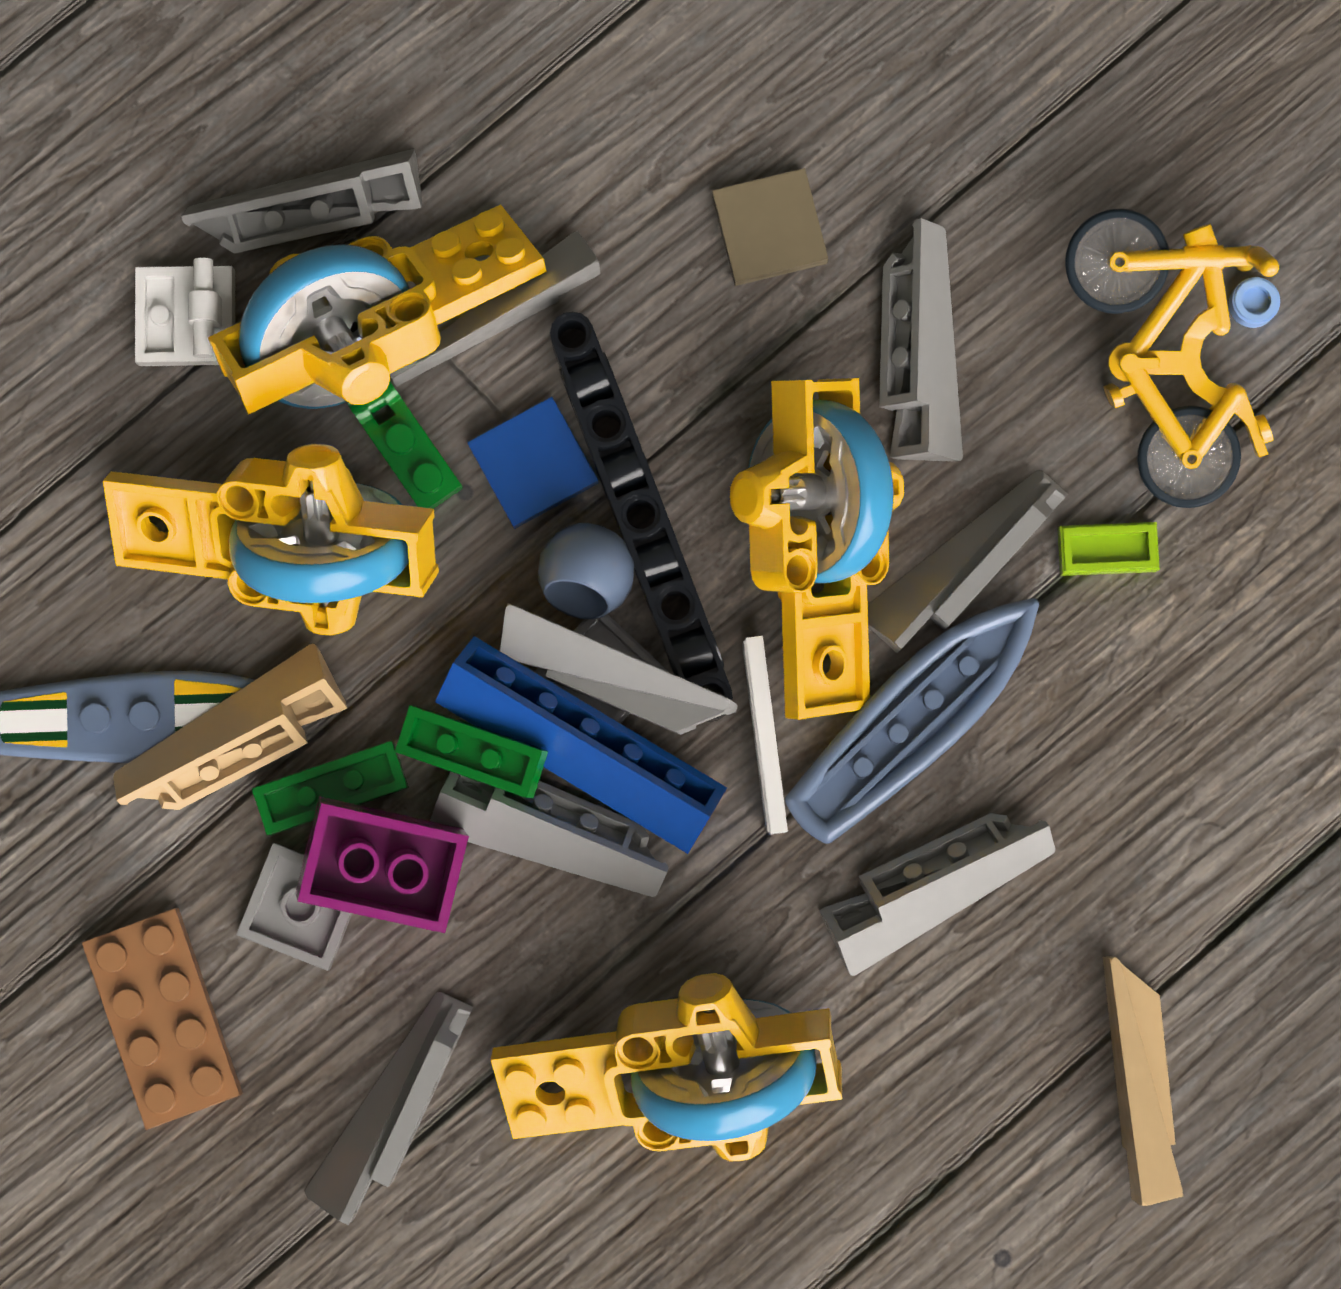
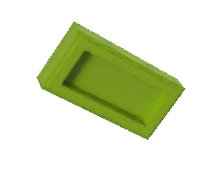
M1157 522L1069 525L1057 528L1060 576L1146 573L1160 570Z

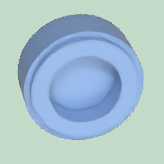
M1251 277L1243 280L1235 287L1229 297V311L1232 317L1239 324L1249 328H1257L1267 324L1277 314L1280 307V295L1277 288L1270 281L1261 277Z

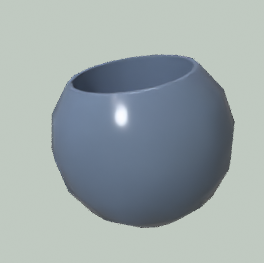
M577 523L567 526L548 540L540 553L537 580L545 598L557 610L580 619H597L606 616L624 603L632 589L634 561L625 541L615 532L597 524Z

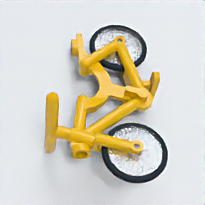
M1128 209L1102 211L1088 218L1079 226L1073 234L1066 251L1065 268L1068 281L1075 294L1085 304L1098 311L1112 314L1137 310L1149 303L1159 293L1166 281L1169 270L1182 269L1131 342L1119 344L1111 351L1108 357L1110 372L1117 379L1127 381L1129 384L1121 387L1113 383L1103 386L1110 405L1118 408L1125 405L1123 398L1136 394L1153 419V422L1141 438L1137 455L1139 473L1148 490L1159 500L1175 507L1195 508L1207 505L1220 498L1231 487L1239 472L1241 463L1240 443L1236 432L1229 424V420L1234 414L1245 424L1257 457L1260 458L1268 455L1265 444L1273 441V435L1265 415L1262 413L1254 416L1245 389L1236 383H1230L1226 387L1218 386L1207 377L1202 369L1200 352L1205 337L1211 331L1218 336H1223L1229 332L1231 326L1222 269L1224 267L1236 266L1238 270L1247 272L1254 267L1263 276L1272 277L1277 274L1279 263L1268 251L1259 246L1224 247L1223 245H1218L1211 223L1182 234L1186 246H1183L1182 249H1169L1162 231L1145 215ZM1203 274L1208 308L1193 319L1183 335L1180 351L1149 350ZM1149 374L1183 375L1190 389L1212 405L1211 408L1182 406L1170 409Z

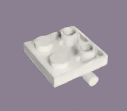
M195 258L193 266L135 267V363L138 366L219 365L208 337L235 325V269L232 266H213V259Z

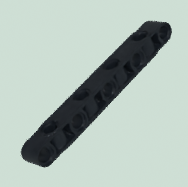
M573 311L563 313L555 319L550 330L553 351L560 367L559 372L621 537L625 541L634 561V571L675 676L701 687H717L721 690L724 697L732 700V689L723 668L724 663L607 356L605 352H602L594 328L587 317ZM575 328L584 332L586 339L577 348H567L559 341L563 332L568 329ZM603 417L614 418L619 422L620 430L611 438L599 437L593 430L597 420ZM637 506L648 507L655 515L653 523L643 529L633 527L627 520L631 509ZM670 596H681L688 602L689 612L682 619H669L662 612V603ZM723 714L706 722L718 721L721 718H723L726 714Z

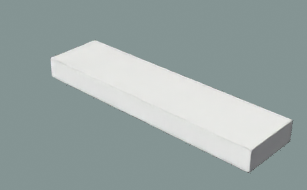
M763 636L747 637L743 641L742 648L766 833H769V835L786 833L788 828Z

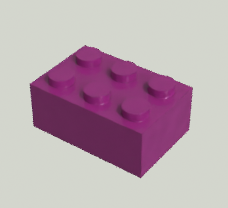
M319 796L296 888L297 902L445 933L469 836L463 828Z

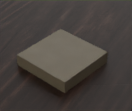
M805 168L712 190V198L735 286L828 263L829 259Z

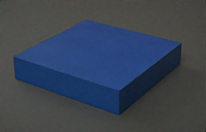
M553 397L467 442L514 529L599 484L594 471Z

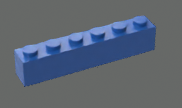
M475 636L452 663L435 700L437 704L474 726L547 750L548 754L544 768L687 854L727 789L724 785Z

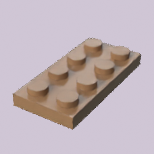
M179 908L171 909L82 942L146 1130L243 1094Z

